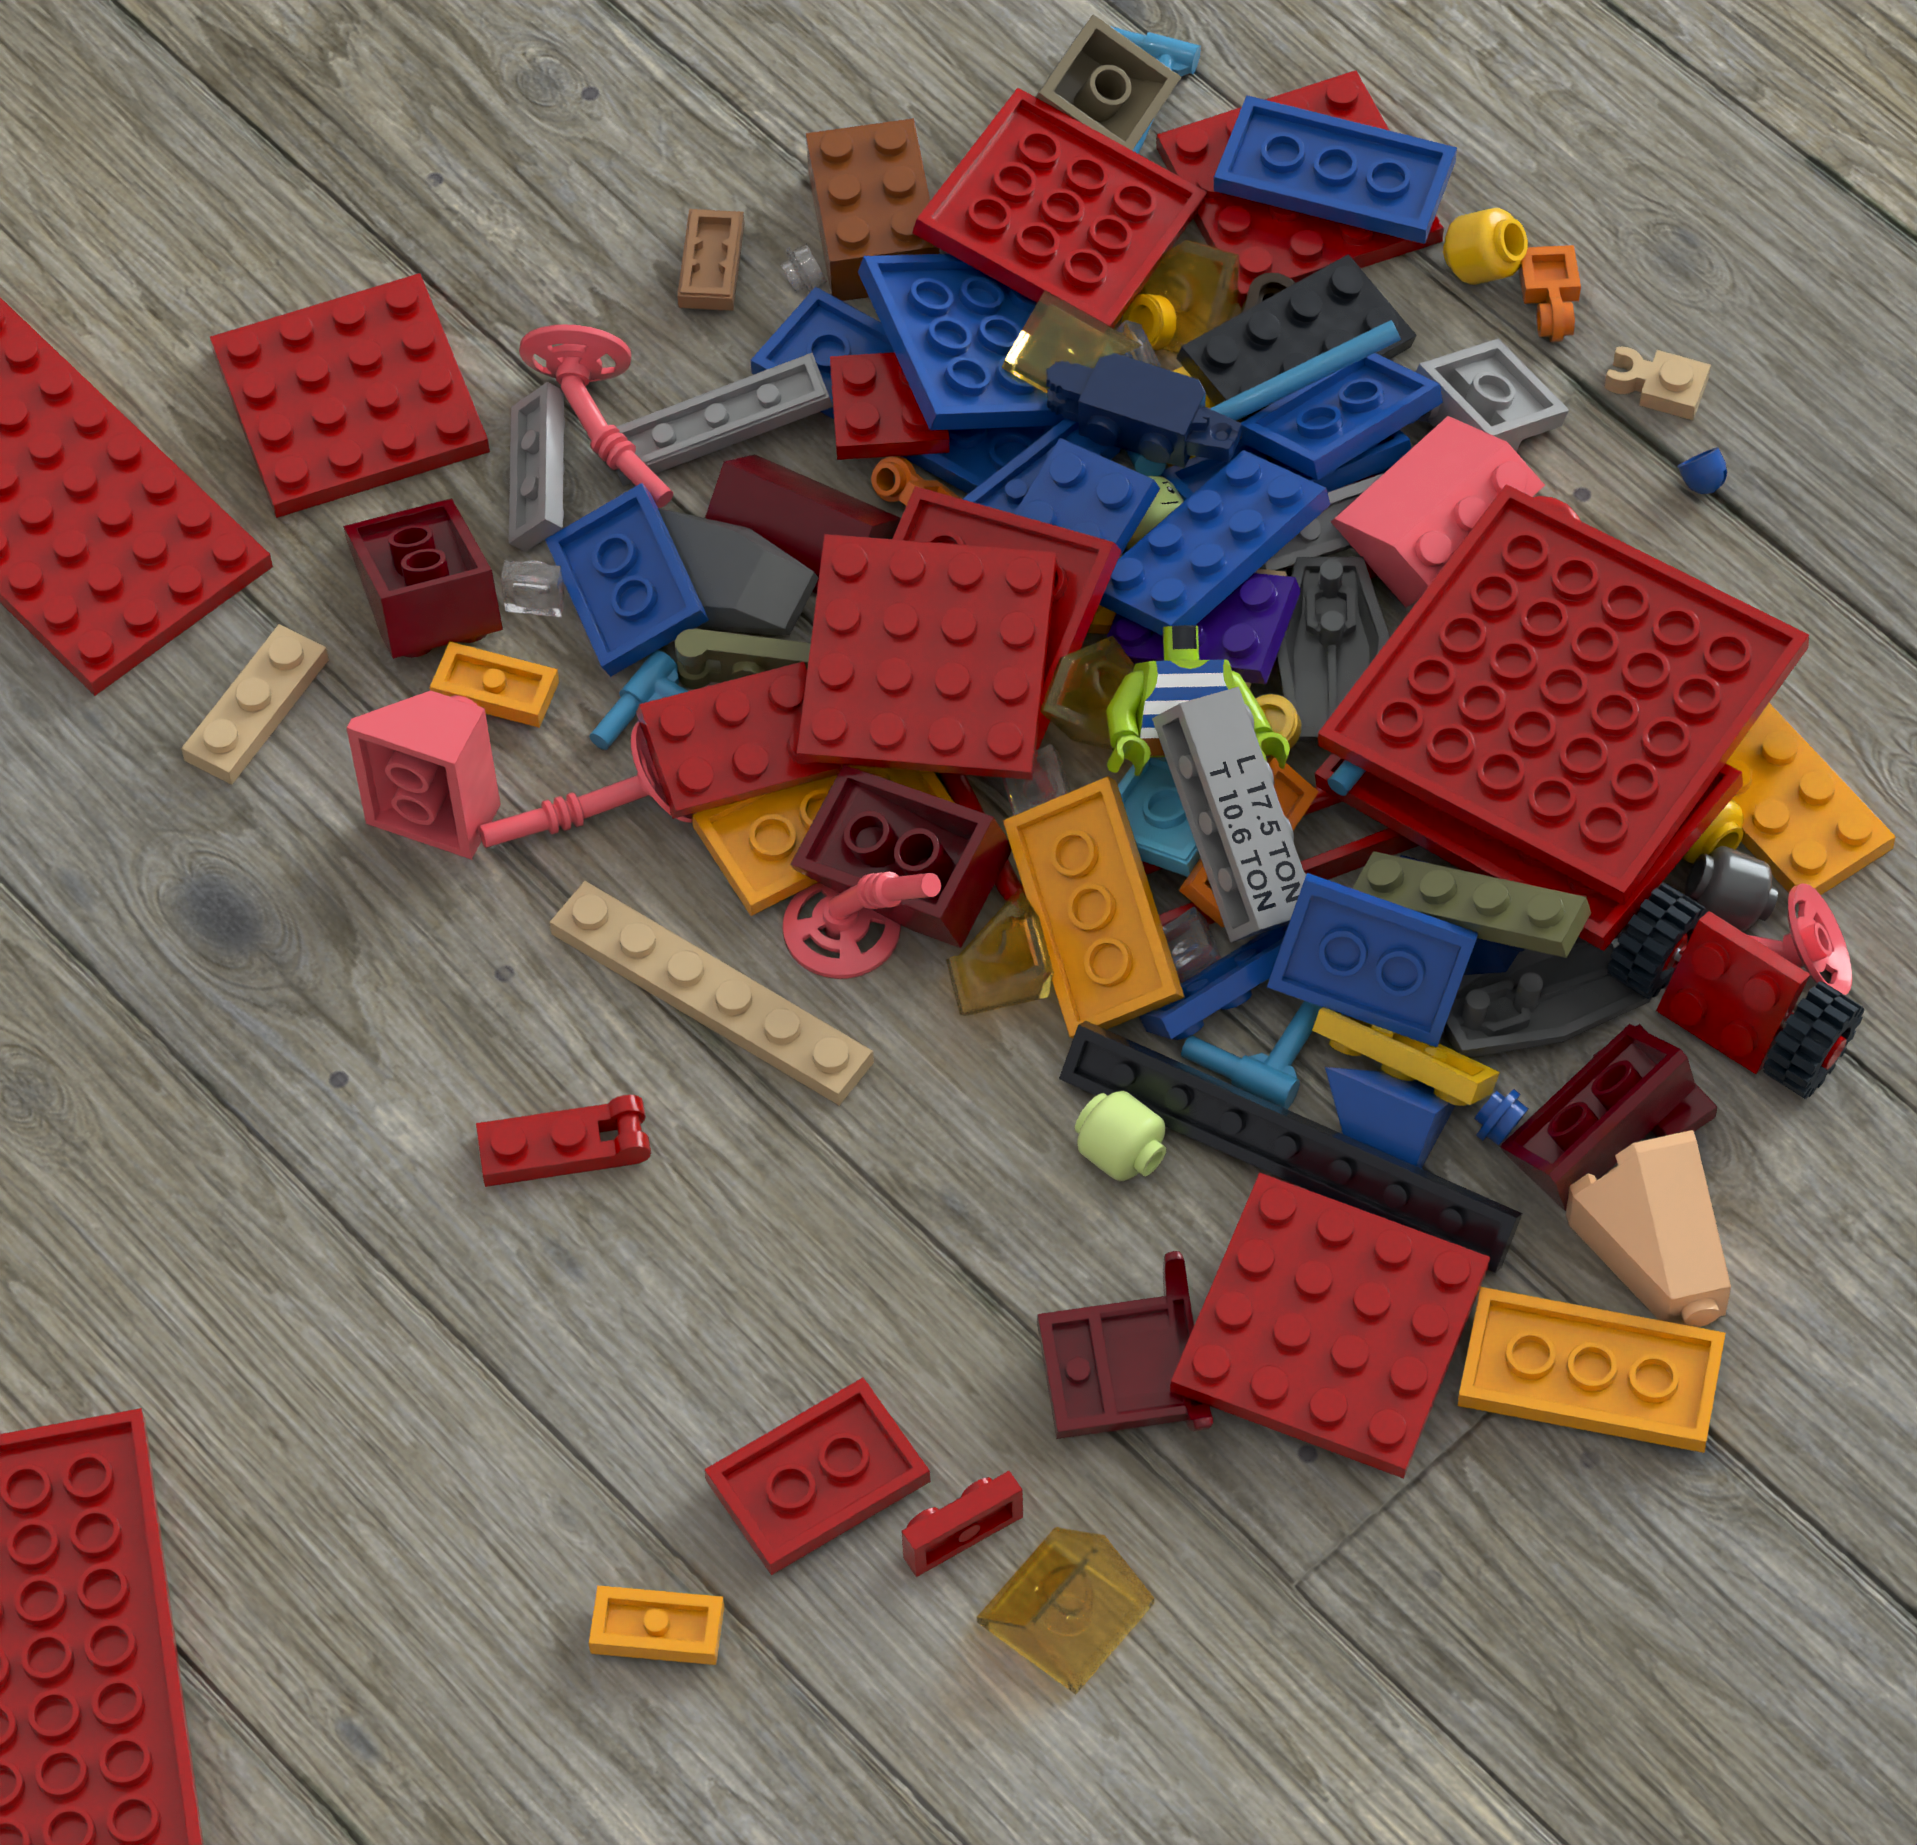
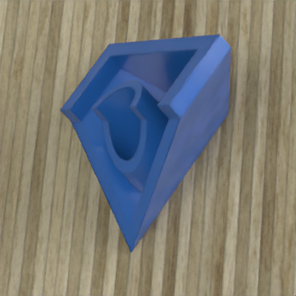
M1325 1067L1342 1133L1422 1169L1456 1105L1440 1099L1434 1094L1435 1088L1416 1079L1405 1081L1380 1071Z

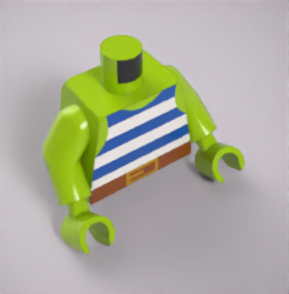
M1198 626L1163 627L1164 661H1148L1135 664L1133 672L1123 678L1106 708L1110 744L1114 748L1107 761V767L1109 771L1114 773L1119 771L1124 758L1133 763L1135 776H1140L1150 758L1165 757L1152 718L1179 703L1239 687L1244 703L1252 712L1254 731L1264 759L1267 761L1265 754L1272 755L1277 759L1279 767L1284 769L1290 751L1287 739L1281 734L1273 732L1261 706L1241 675L1232 671L1229 661L1199 660Z

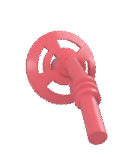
M550 325L527 333L520 342V357L532 369L556 378V381L561 384V390L591 440L590 448L612 470L619 469L635 486L643 483L652 494L657 508L667 505L673 497V491L635 454L636 446L631 441H628V438L623 433H620V430L615 425L607 424L586 388L589 382L617 377L629 368L631 364V350L628 345L620 338L606 331L581 325ZM536 354L546 360V367L540 365L533 355ZM608 354L615 361V367L602 368L600 358Z
M638 721L635 724L631 734V751L638 771L636 776L579 797L573 792L566 795V800L561 796L555 797L554 804L549 800L542 801L541 808L480 825L479 834L483 846L488 848L546 830L553 835L559 832V826L564 831L570 830L571 823L575 827L583 826L584 819L646 796L653 797L671 815L670 807L662 790L640 722ZM693 814L678 817L676 819L683 822L692 823Z
M894 872L871 873L864 875L857 885L841 893L818 882L796 893L786 908L783 918V936L786 947L792 957L802 967L814 974L834 979H848L867 974L881 966L892 955L898 944L901 931L900 924L871 909L895 907L902 900L934 897L941 889L940 879L933 873L898 876ZM822 892L825 897L814 907L812 917L798 920L800 911L805 903L815 894ZM871 922L884 924V931L877 943L866 952L861 953L857 942L868 933ZM823 928L826 936L820 932V930H822ZM810 937L819 947L831 952H838L840 956L839 958L823 956L813 951L804 941Z
M1805 883L1796 885L1790 890L1788 897L1790 933L1784 935L1783 941L1752 935L1748 936L1799 968L1804 966L1816 983L1821 981L1828 984L1820 974L1827 970L1832 973L1831 981L1828 985L1847 995L1852 985V969L1849 953L1840 927L1825 900L1812 886ZM1796 903L1799 904V911H1798V917H1797V918H1796V913H1795Z

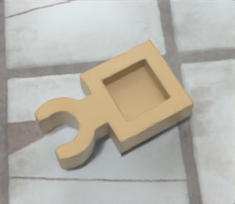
M1616 347L1613 366L1624 368L1628 372L1608 369L1605 388L1616 394H1628L1633 391L1641 392L1639 406L1694 420L1709 379L1711 364L1657 350L1653 362L1643 360L1642 356L1632 348Z

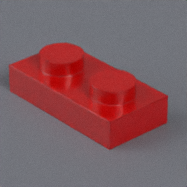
M1010 1470L993 1480L990 1477L977 1480L964 1490L959 1499L941 1509L936 1507L926 1509L917 1514L908 1523L907 1528L901 1531L903 1558L916 1577L1023 1518V1489Z

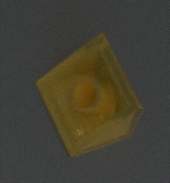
M1055 1527L977 1616V1623L1071 1692L1077 1694L1154 1605V1597L1105 1535Z

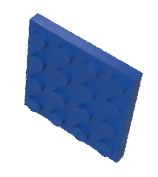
M950 254L864 256L858 270V274L929 430L1056 426L1065 418L1062 417V414L1056 415L1055 412L1051 413V409L1047 408V389L1049 390L1050 387H1047L1046 368H1050L1051 365L1055 364V361L1061 362L1063 360L1064 362L1069 361L1070 364L1077 363L1094 369L1099 358L1113 353L1107 338L1105 340L1099 338Z

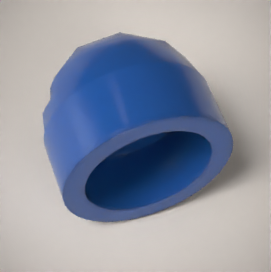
M1719 447L1702 452L1677 466L1686 485L1690 490L1699 494L1715 492L1724 484L1728 473L1726 462Z

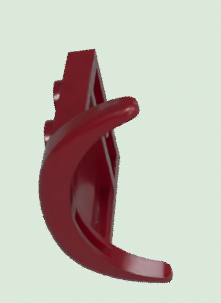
M1172 1251L1164 1255V1296L1037 1315V1327L1056 1439L1186 1421L1191 1431L1206 1430L1213 1425L1209 1404L1200 1403L1170 1391L1171 1379L1194 1328L1185 1260L1180 1251Z

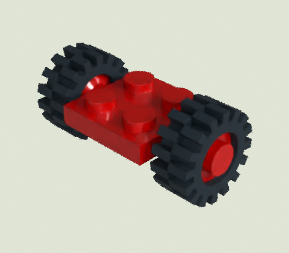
M1667 883L1661 884L1659 889L1655 888L1651 892L1649 900L1645 899L1640 905L1638 914L1632 916L1628 922L1630 925L1626 932H1622L1618 939L1620 943L1613 949L1610 956L1612 959L1607 966V973L1648 1000L1656 997L1660 990L1667 986L1656 1009L1658 1013L1754 1074H1757L1764 1068L1763 1072L1804 1099L1813 1095L1816 1088H1819L1824 1083L1826 1075L1833 1071L1836 1066L1835 1063L1845 1053L1846 1045L1853 1039L1856 1033L1855 1029L1861 1023L1863 1018L1861 1016L1864 1013L1863 1006L1821 981L1817 983L1816 987L1813 986L1808 991L1806 998H1802L1797 1005L1795 1013H1793L1792 1011L1811 974L1706 910L1704 906Z

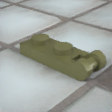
M687 629L677 635L675 640L678 677L681 684L686 688L699 689L705 687L710 682L722 683L803 661L808 669L811 643L702 629Z

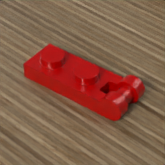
M622 1095L612 1099L608 1104L476 1123L485 1187L635 1165L648 1160L651 1156L650 1141L648 1135L642 1132L641 1124L646 1118L644 1101L636 1095ZM618 1131V1136L614 1140L601 1142V1132Z

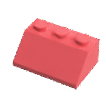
M1447 416L1340 512L1331 523L1407 608L1422 596L1506 484L1531 497L1540 491L1545 484L1507 441Z
M430 690L352 718L347 726V733L366 824L472 860L481 843L479 826L492 822L501 805L485 708L479 707L475 702L463 696L454 695L449 697Z

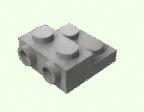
M1499 338L1419 363L1416 373L1440 384L1443 399L1442 404L1421 416L1418 421H1427L1435 428L1443 419L1450 416L1507 441L1516 452L1523 439L1562 427L1569 412V409Z

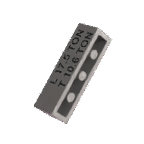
M1239 687L1179 703L1155 716L1152 720L1230 943L1289 925L1306 873L1303 871L1293 842L1294 833L1292 826L1283 814L1274 788L1272 769L1264 759L1254 731L1252 712L1244 703Z

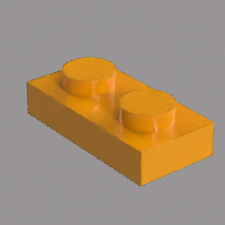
M449 641L429 688L431 691L449 697L454 695L466 697L475 702L479 707L485 708V714L540 728L559 684L558 669Z
M597 1585L589 1637L590 1654L716 1665L724 1614L723 1597Z

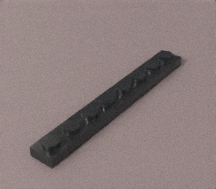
M1088 1021L1078 1025L1059 1077L1060 1080L1096 1096L1101 1093H1105L1108 1096L1118 1091L1128 1092L1164 1120L1165 1127L1309 1191L1489 1256L1488 1270L1494 1273L1503 1266L1523 1214Z

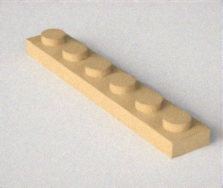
M584 881L549 922L553 936L839 1106L874 1063L873 1050L587 881Z

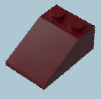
M452 498L343 526L347 543L378 630L393 659L401 656L409 658L420 657L429 653L432 648L449 644V641L454 643L477 642L485 638L487 634L503 630L492 569Z
M843 764L790 865L794 870L838 893L857 885L864 875L871 873L894 872L898 876L933 873L938 876L941 883V889L936 896L902 900L895 907L871 910L912 931L962 948L1012 849L1007 836L993 816Z

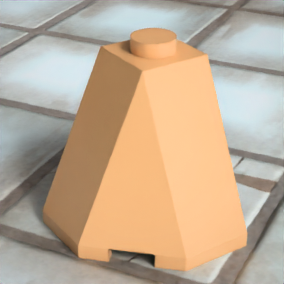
M1693 1130L1632 1143L1615 1155L1618 1166L1611 1169L1597 1181L1595 1175L1586 1174L1570 1185L1566 1209V1218L1569 1226L1658 1320L1702 1327L1714 1322L1718 1317L1726 1315L1731 1284L1699 1148Z

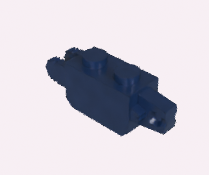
M1116 353L1099 358L1094 369L1077 363L1070 364L1069 361L1064 362L1063 360L1061 362L1055 361V364L1051 365L1050 368H1046L1047 387H1050L1049 390L1047 389V408L1051 409V413L1055 412L1056 415L1062 414V417L1078 422L1079 435L1087 437L1099 445L1119 447L1141 454L1152 462L1169 463L1185 469L1190 456L1229 462L1239 444L1241 423L1205 407L1206 392L1199 379Z

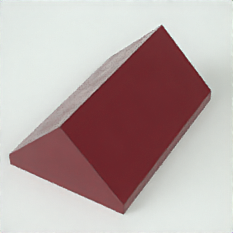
M755 454L723 462L705 515L706 519L750 528L808 567L818 578L824 534L893 539L901 520L896 515ZM818 581L812 591L816 594L818 589Z
M1629 1023L1499 1147L1566 1211L1571 1184L1586 1174L1595 1175L1596 1181L1617 1163L1616 1154L1632 1143L1639 1142L1696 1088L1688 1057L1680 1048Z

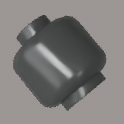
M1720 846L1709 855L1702 853L1695 860L1687 877L1685 895L1704 906L1706 910L1744 932L1751 928L1758 919L1766 921L1769 918L1777 902L1778 889L1772 886V872L1769 864L1732 848Z

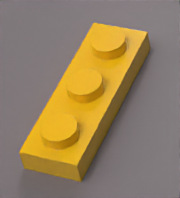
M1324 1007L1319 1009L1312 1031L1329 1038V1045L1335 1050L1351 1056H1361L1363 1054L1382 1063L1381 1069L1388 1075L1405 1081L1416 1079L1435 1088L1434 1094L1437 1097L1453 1105H1472L1493 1093L1500 1074L1499 1071L1441 1044L1434 1047Z

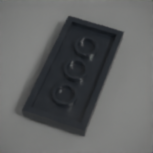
M1348 254L1186 343L1181 347L1176 359L1192 378L1200 380L1206 395L1216 406L1390 320L1393 321L1401 340L1376 352V354L1391 359L1411 348L1417 335ZM1263 407L1237 420V422L1241 423L1245 421L1246 419H1248L1249 417L1253 416L1254 414L1258 413L1266 407Z

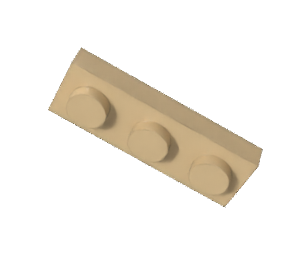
M278 624L181 749L184 761L232 785L329 661L326 647Z

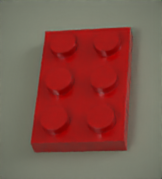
M804 661L639 704L636 714L667 804L670 807L672 819L838 775L841 769L840 764L805 762L798 759L797 748L807 677V668Z
M864 1377L704 1469L707 1483L771 1575L931 1482L930 1470Z

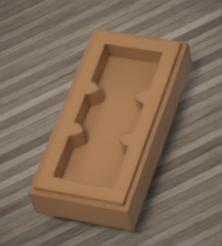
M689 209L677 295L679 308L734 310L745 225L744 212Z

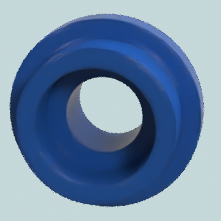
M1515 1089L1506 1098L1498 1091H1495L1474 1117L1482 1125L1476 1134L1480 1140L1484 1141L1488 1137L1499 1146L1526 1114L1529 1108L1518 1100L1521 1094Z

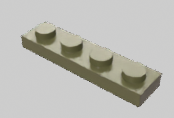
M1374 851L1352 888L1477 932V938L1565 958H1567L1591 914L1587 898L1584 896Z

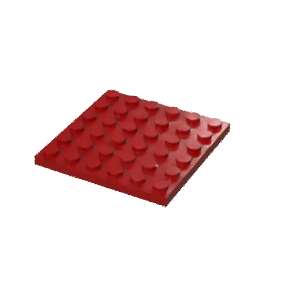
M1506 484L1318 732V746L1604 896L1625 905L1804 655L1809 646V634Z

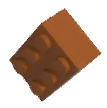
M914 118L806 133L809 179L832 296L841 301L869 297L858 274L864 256L940 254V248L912 233L917 217L930 202Z

